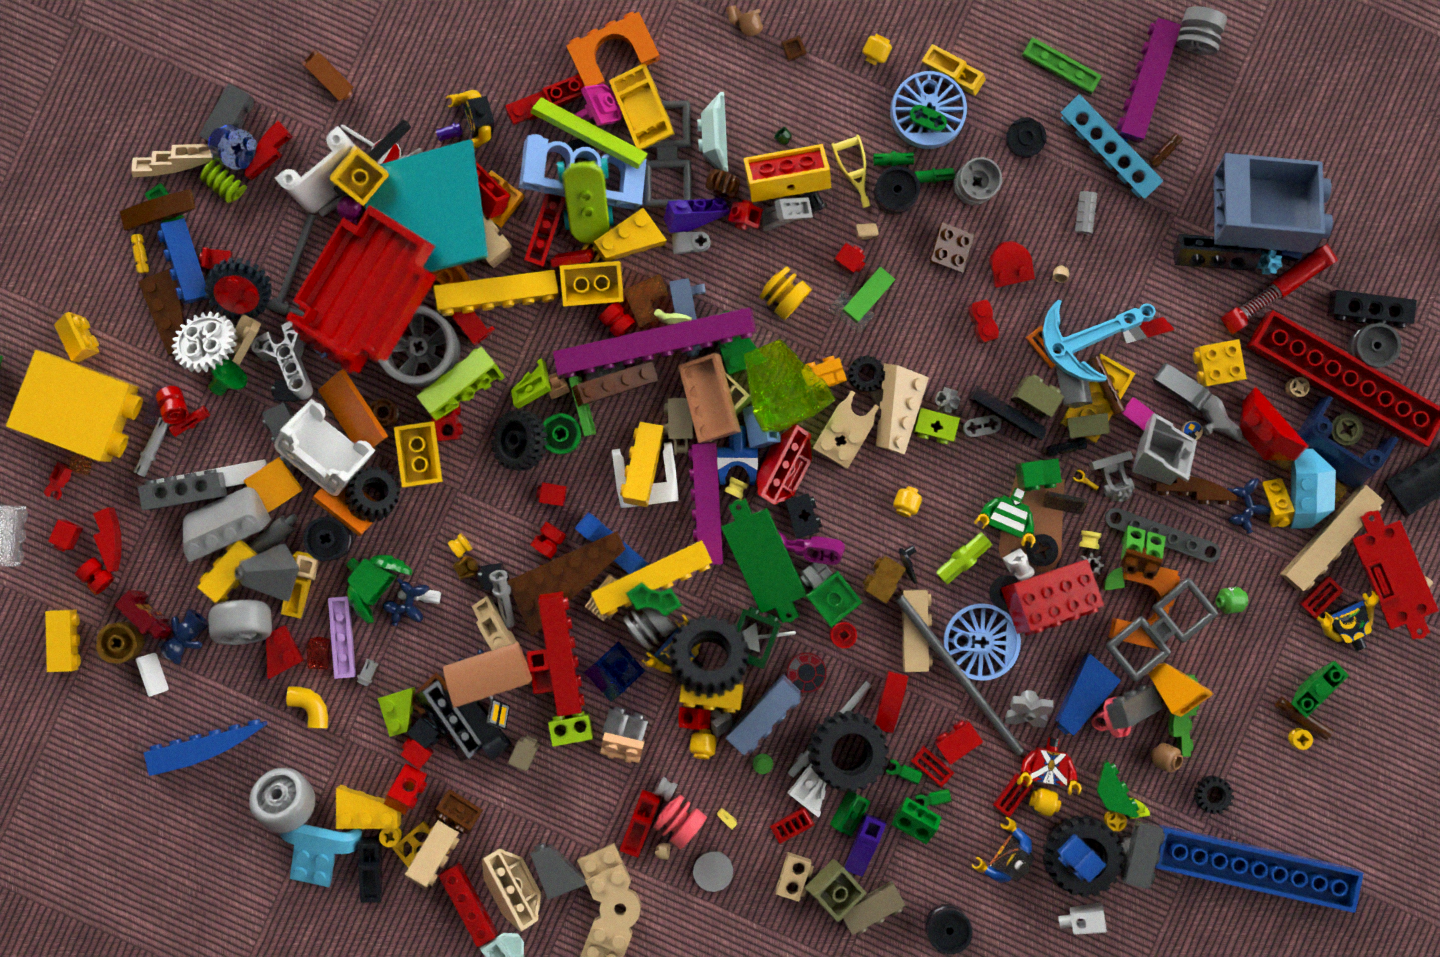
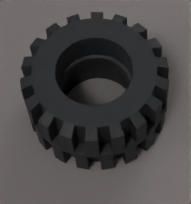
M370 466L366 470L361 469L358 473H355L345 492L347 497L345 502L350 504L348 509L350 512H355L354 516L356 518L360 515L363 521H366L367 518L369 522H374L375 519L381 521L393 511L400 498L398 496L400 488H397L399 485L398 481L393 480L395 476L387 474L388 470L384 469L381 471L380 467L372 469ZM365 487L377 489L381 493L383 500L374 502L367 499L362 489Z

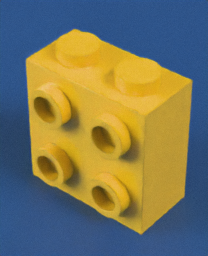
M1239 339L1194 348L1193 360L1197 364L1199 371L1197 372V380L1203 387L1247 379Z

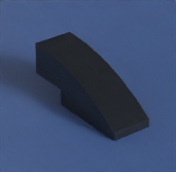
M379 836L361 837L358 843L360 902L381 903L382 844Z

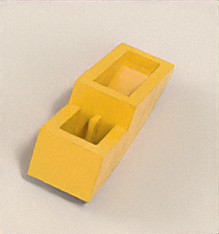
M933 44L921 60L922 63L933 71L943 73L952 78L961 89L973 96H976L986 80L984 73L967 65L966 61Z
M296 551L293 555L295 562L298 555L313 558L309 553ZM301 577L296 578L290 600H283L281 614L301 619L312 580Z

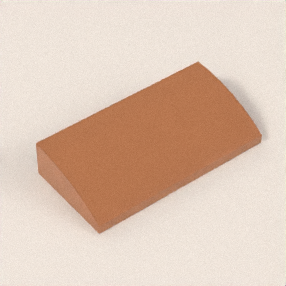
M713 353L678 365L698 443L741 432L721 355Z
M519 642L443 666L446 685L454 708L529 684L533 680Z

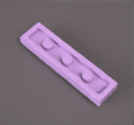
M347 596L328 598L334 679L356 677L351 607Z

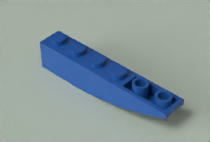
M260 719L248 721L247 726L241 727L240 724L228 726L227 731L221 732V729L209 731L207 736L202 737L201 733L189 736L188 741L182 742L180 738L169 741L170 745L162 747V743L149 746L150 750L144 752L148 774L152 776L208 760L250 738L268 725L267 721L260 722Z

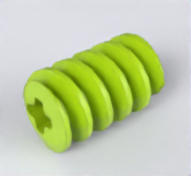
M212 160L204 167L200 180L212 188L215 193H219L221 198H225L227 203H232L243 195L247 186L239 187L241 181L236 180L233 182L235 176L232 174L227 177L229 171L225 169L221 172L223 166L219 164L215 167L217 161Z

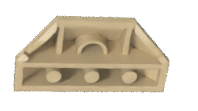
M497 849L482 859L483 878L502 915L519 931H523L537 922L541 892L523 858L502 849Z

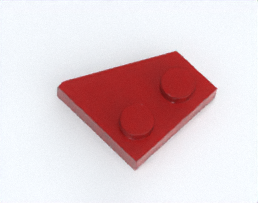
M286 625L272 631L271 635L266 639L268 679L304 661Z

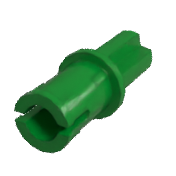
M932 168V170L914 171L920 183L933 182V184H936L937 181H947L955 178L953 168L936 170Z

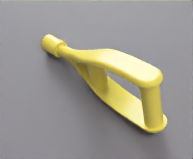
M856 135V137L835 144L832 143L831 146L836 161L843 174L859 191L863 208L871 206L869 198L865 193L866 157L860 136ZM859 145L863 168L848 173L837 151ZM862 177V180H861L860 183H858V182H856V181L854 180V179H857V178Z

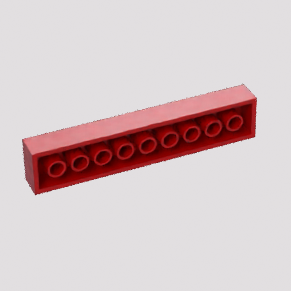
M1274 310L1264 314L1246 345V348L1296 377L1307 379L1310 385L1419 448L1429 447L1440 428V406Z

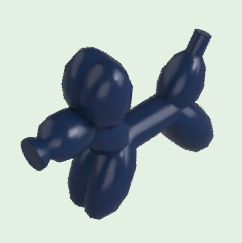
M1258 478L1249 480L1244 488L1235 487L1234 489H1227L1237 497H1243L1247 508L1243 511L1242 515H1232L1228 521L1233 525L1241 524L1242 528L1246 530V534L1253 532L1251 530L1252 523L1249 520L1253 514L1267 515L1271 513V510L1264 505H1254L1251 494L1259 485Z
M399 578L397 582L400 584L402 591L407 594L405 604L398 605L393 601H386L383 604V609L392 614L391 620L393 622L391 625L398 626L401 614L406 613L413 621L421 622L423 614L416 606H413L414 597L427 593L429 586L417 585L412 587L410 583L403 582Z

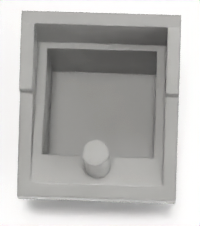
M1153 413L1147 421L1144 433L1139 440L1132 472L1171 485L1178 477L1187 482L1190 476L1197 440L1176 429L1172 423Z

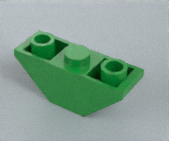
M1336 661L1330 662L1312 673L1298 687L1291 704L1307 718L1349 674Z
M1108 760L1104 761L1096 791L1105 807L1114 812L1134 818L1138 817L1137 811L1140 808L1134 798L1129 799L1127 795L1129 789L1124 780L1120 782L1116 776L1119 774V771L1115 764H1110Z

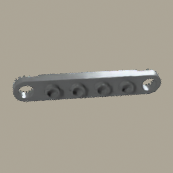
M1111 508L1104 516L1105 523L1111 528L1125 532L1129 525L1146 530L1145 537L1148 531L1166 536L1164 547L1205 562H1214L1220 557L1221 551L1216 543L1125 510ZM1114 512L1120 515V521L1117 524H1113L1110 521V515ZM1131 533L1133 536L1140 537L1136 533ZM1150 539L1152 543L1159 544L1158 540ZM1209 546L1215 550L1211 558L1205 555V549Z

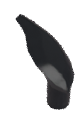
M911 545L905 550L900 548L899 555L908 576L916 584L917 580L909 556L917 551Z

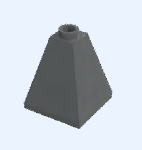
M280 544L241 561L239 567L235 569V578L243 586L284 601H289L299 567L286 544Z

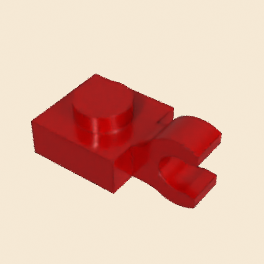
M57 462L49 477L50 483L45 488L44 494L49 497L55 491L53 497L59 500L62 496L60 487L64 488L65 484L70 480L72 470L65 464Z

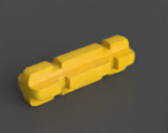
M141 234L131 235V242L134 244L132 246L134 259L137 262L136 270L140 274L149 272V267L146 264L145 245L142 244L144 243L143 236Z

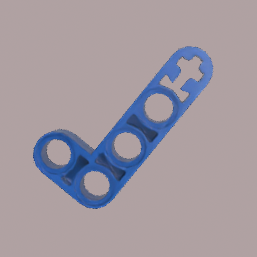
M590 512L575 527L578 532L592 542L613 533ZM624 541L626 550L614 560L629 574L649 564Z

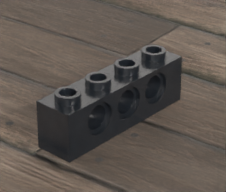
M1179 234L1173 249L1174 263L1178 266L1255 271L1262 255L1261 248L1214 244V236Z
M1335 290L1330 292L1327 316H1332L1337 321H1346L1348 318L1354 319V323L1372 321L1374 324L1388 323L1394 324V328L1404 329L1406 326L1414 324L1417 300ZM1349 303L1354 304V312L1349 310ZM1370 305H1372L1375 309L1373 315L1369 312L1368 309ZM1389 308L1394 310V317L1389 315Z
M439 681L429 684L415 694L417 700L460 761L469 759L482 749V743L458 708L453 707L451 698Z

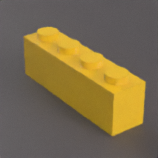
M640 422L639 427L635 428L633 434L635 444L634 447H630L629 451L631 462L630 465H626L624 477H627L626 483L622 484L620 496H622L624 503L648 508L664 438V426Z

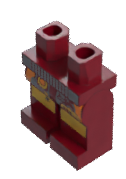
M128 590L115 606L134 625L140 627L138 630L142 634H150L154 639L159 637L165 639L173 631L167 624L170 619L166 615H162L159 610H154L145 601L149 596L144 591Z

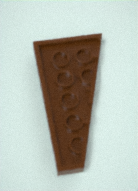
M618 531L507 581L531 636L543 627L538 602L539 595L563 591L564 598L568 597L570 602L626 550Z

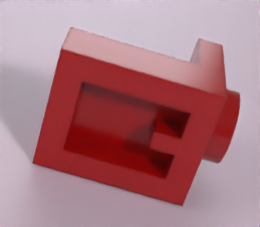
M203 247L202 252L199 254V263L202 268L211 270L215 264H220L224 259L227 262L229 258H232V251Z

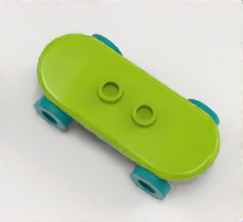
M601 158V167L597 166L595 161L591 163L581 162L571 163L566 170L564 162H557L559 183H564L567 210H564L565 229L570 230L573 237L579 242L594 244L596 239L609 231L610 226H614L612 206L607 205L605 179L609 178L607 158Z

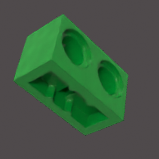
M906 797L896 810L891 825L927 844L938 831L942 817Z

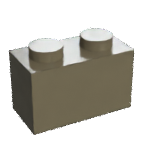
M530 735L522 736L518 740L508 763L527 772L541 745L537 742L538 739Z

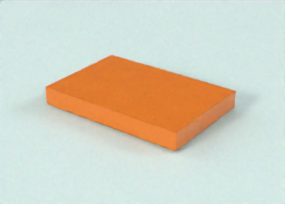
M348 485L338 496H333L321 488L313 496L312 500L359 537L374 523L369 522L368 518L366 521L361 520L362 516L360 515L356 518L354 516L355 512L349 511L348 507L350 504L345 502L347 498L345 492ZM363 491V494L367 499L377 502Z

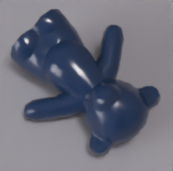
M188 609L182 623L179 622L177 616L172 617L173 637L158 644L163 656L168 660H172L175 664L181 662L184 648L200 649L203 647L201 642L192 640L209 626V623L199 612L193 609Z

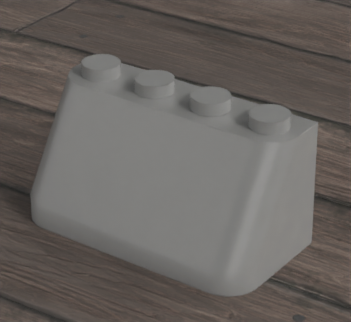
M245 487L191 511L183 518V551L189 562L263 530L272 519L257 491L251 487Z

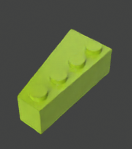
M481 346L471 351L469 356L463 361L457 362L449 372L438 377L431 386L425 387L417 398L437 421L458 408L460 401H469L474 398L476 391L482 388L485 391L491 387V382L496 379L501 381L506 377Z

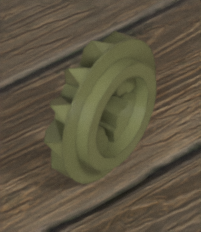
M1345 413L1338 415L1332 421V438L1338 444L1346 446L1357 443L1363 434L1362 422L1353 414ZM1343 424L1345 426H1352L1350 427L1351 429L1348 430L1349 435L1347 433L1340 434V432H1342V430L1344 429Z

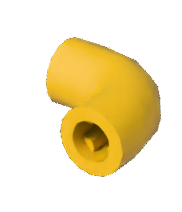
M289 686L286 696L287 706L301 707L306 710L308 714V728H328L327 706L321 696L308 688Z

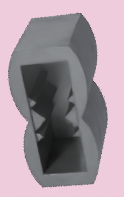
M617 706L614 709L610 708L602 733H610L642 741L648 724L645 715L636 712L630 715L625 713L626 709Z

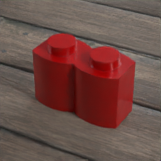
M985 299L972 303L969 306V316L975 324L974 331L978 342L983 344L997 339L999 330L996 322L992 319L993 310L989 301Z

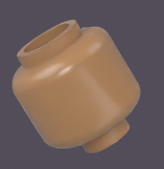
M1161 743L1152 750L1151 757L1155 767L1171 773L1182 766L1183 756L1180 749L1167 743Z

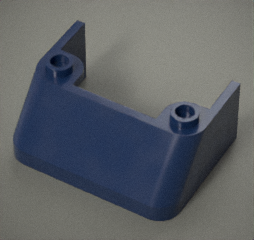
M1330 396L1319 398L1297 434L1309 446L1307 449H1314L1336 470L1335 479L1348 487H1359L1383 466L1399 439L1396 437L1383 438L1377 450H1369L1362 459L1328 438L1332 432V423L1323 414L1333 398Z

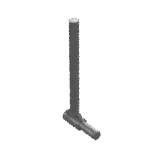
M308 213L279 296L269 300L268 310L285 316L290 312L301 317L304 315V312L291 308L286 298L316 217Z

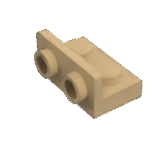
M245 314L242 315L235 328L237 331L235 334L238 339L234 341L237 346L231 347L235 354L232 361L239 365L261 326L260 322Z

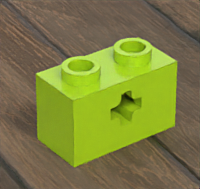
M920 408L913 432L917 433L919 438L928 440L929 437L937 438L936 442L948 445V442H954L960 418ZM937 422L941 429L934 432V428L931 425Z

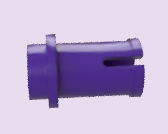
M453 122V125L436 129V133L440 137L438 138L439 141L442 142L456 136L460 138V135H463V130L460 123Z

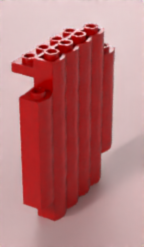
M370 205L358 225L343 217L293 300L300 305L298 309L304 312L303 317L290 312L286 319L293 323L291 327L295 329L296 333L301 335L300 340L309 345L311 343L314 344L313 349L322 354L327 353L329 360L336 364L340 362L342 364L341 368L349 373H352V371L359 373L368 357L377 362L379 359L387 361L437 277L423 268L435 245Z

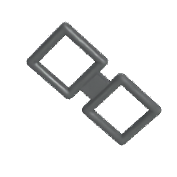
M662 101L665 109H682L683 140H661L646 148H657V160H646L644 179V206L646 208H667L668 201L692 200L691 161L677 160V148H689L691 146L689 101ZM651 168H683L684 199L652 200Z
M1190 578L1184 579L1153 605V610L1160 618L1152 625L1144 617L1140 616L1106 644V649L1134 682L1139 681L1171 654V650L1164 643L1174 635L1180 643H1185L1218 616V611ZM1188 588L1208 613L1183 633L1164 611L1163 607ZM1141 626L1161 652L1136 672L1116 646Z

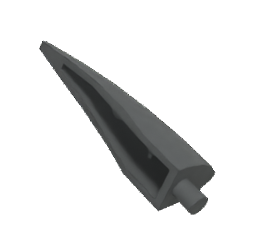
M292 514L287 519L284 515L280 516L248 546L258 554L273 548L295 531L292 524L298 520L297 516Z

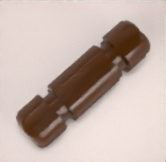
M1175 133L1149 160L1150 164L1157 168L1183 141L1182 137Z

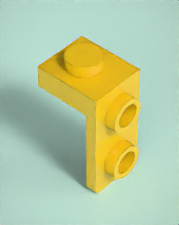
M1279 478L1263 481L1262 486L1272 509L1269 519L1271 528L1277 526L1285 527L1291 524L1295 510L1283 480Z

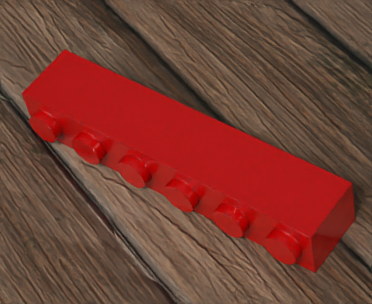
M563 591L539 595L538 602L557 716L582 713V706H585L584 693L580 694L579 687L582 686L581 675H577L576 668L579 667L578 656L573 654V648H576L575 637L570 636L569 629H573L571 617H567L566 610L570 609L568 597L564 598Z

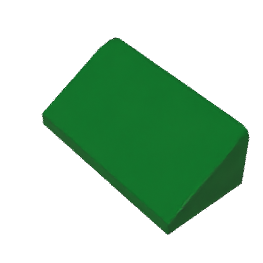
M848 791L830 825L836 830L852 836L871 801L855 792L850 793Z

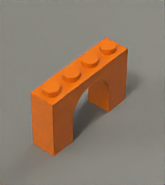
M630 12L623 16L624 19L617 22L616 20L610 21L604 28L600 30L593 29L587 33V36L581 39L580 37L574 38L566 45L584 86L606 85L596 63V53L599 47L608 40L620 39L627 42L633 48L640 65L645 63L648 66L660 60V55L639 12Z
M1160 567L1153 580L1145 579L1143 573L1138 571L1135 574L1123 573L1125 580L1142 583L1150 587L1155 593L1157 602L1175 588L1180 580L1178 571ZM1175 598L1163 607L1167 614L1170 607L1173 606ZM1154 613L1147 622L1152 625L1160 617ZM1113 618L1108 637L1114 638L1132 622ZM1141 626L1123 640L1160 650Z

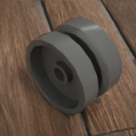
M1383 323L1370 324L1359 328L1350 336L1347 345L1348 354L1374 369L1386 367L1398 358L1401 351V338L1390 325Z

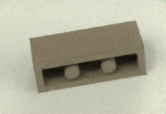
M891 880L864 895L843 919L852 935L856 933L860 935L868 930V926L872 924L878 925L885 921L886 916L900 913L906 905Z

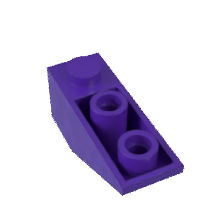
M724 198L668 201L663 220L670 233L689 232L730 214V209Z
M867 813L864 814L844 866L848 872L863 877L886 826L883 819Z

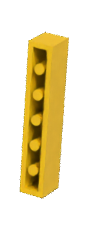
M555 270L435 285L433 286L436 312L442 314V316H450L454 312L471 313L474 312V309L481 308L483 311L494 309L495 306L510 308L517 303L531 305L534 301L542 300L544 303L552 302L558 296Z
M701 540L591 592L600 614L606 613L607 616L618 612L617 607L625 605V607L633 605L626 592L643 582L652 590L660 587L662 590L673 586L672 581L680 578L682 582L692 577L691 572L698 570L701 573L709 569V564L712 563V560Z

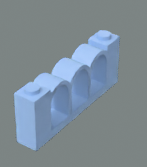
M538 134L528 135L524 141L519 188L565 197L564 183H559V180L544 178L547 153L556 152L561 154L566 161V169L571 163H574L576 158H585L590 162L595 161V164L601 167V158H607V163L614 164L620 171L619 192L606 190L607 205L636 211L642 205L646 159L640 168L636 169L609 154L600 157L594 149L589 147H581L573 152L566 143L561 141H554L548 144V139Z

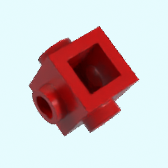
M748 200L733 202L728 221L735 224V228L740 230H746L747 228L758 229L763 209L753 205L754 203Z

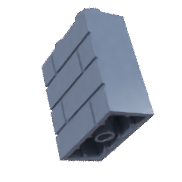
M1225 153L1214 172V244L1239 245V247L1249 248L1261 247L1263 249L1304 253L1312 252L1322 238L1328 239L1330 237L1333 226L1332 215L1324 214V203L1328 202L1331 194V180L1323 178L1322 162Z

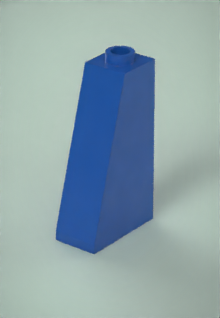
M1087 652L1083 656L1055 718V721L1059 724L1057 728L1065 735L1070 733L1074 736L1121 682L1116 675Z

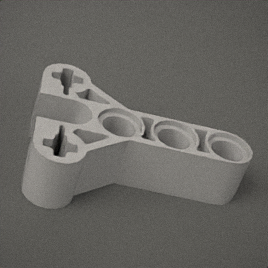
M288 321L281 325L285 334L283 342L277 344L274 337L269 332H266L252 341L251 349L262 361H273L279 364L288 388L297 398L305 400L313 393V387L301 360L306 343L299 339L301 335L294 331L295 329L291 327L293 323Z

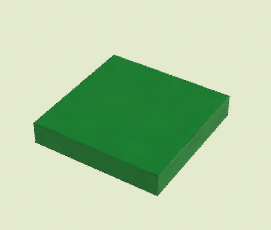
M838 571L834 572L806 595L831 628L863 603Z

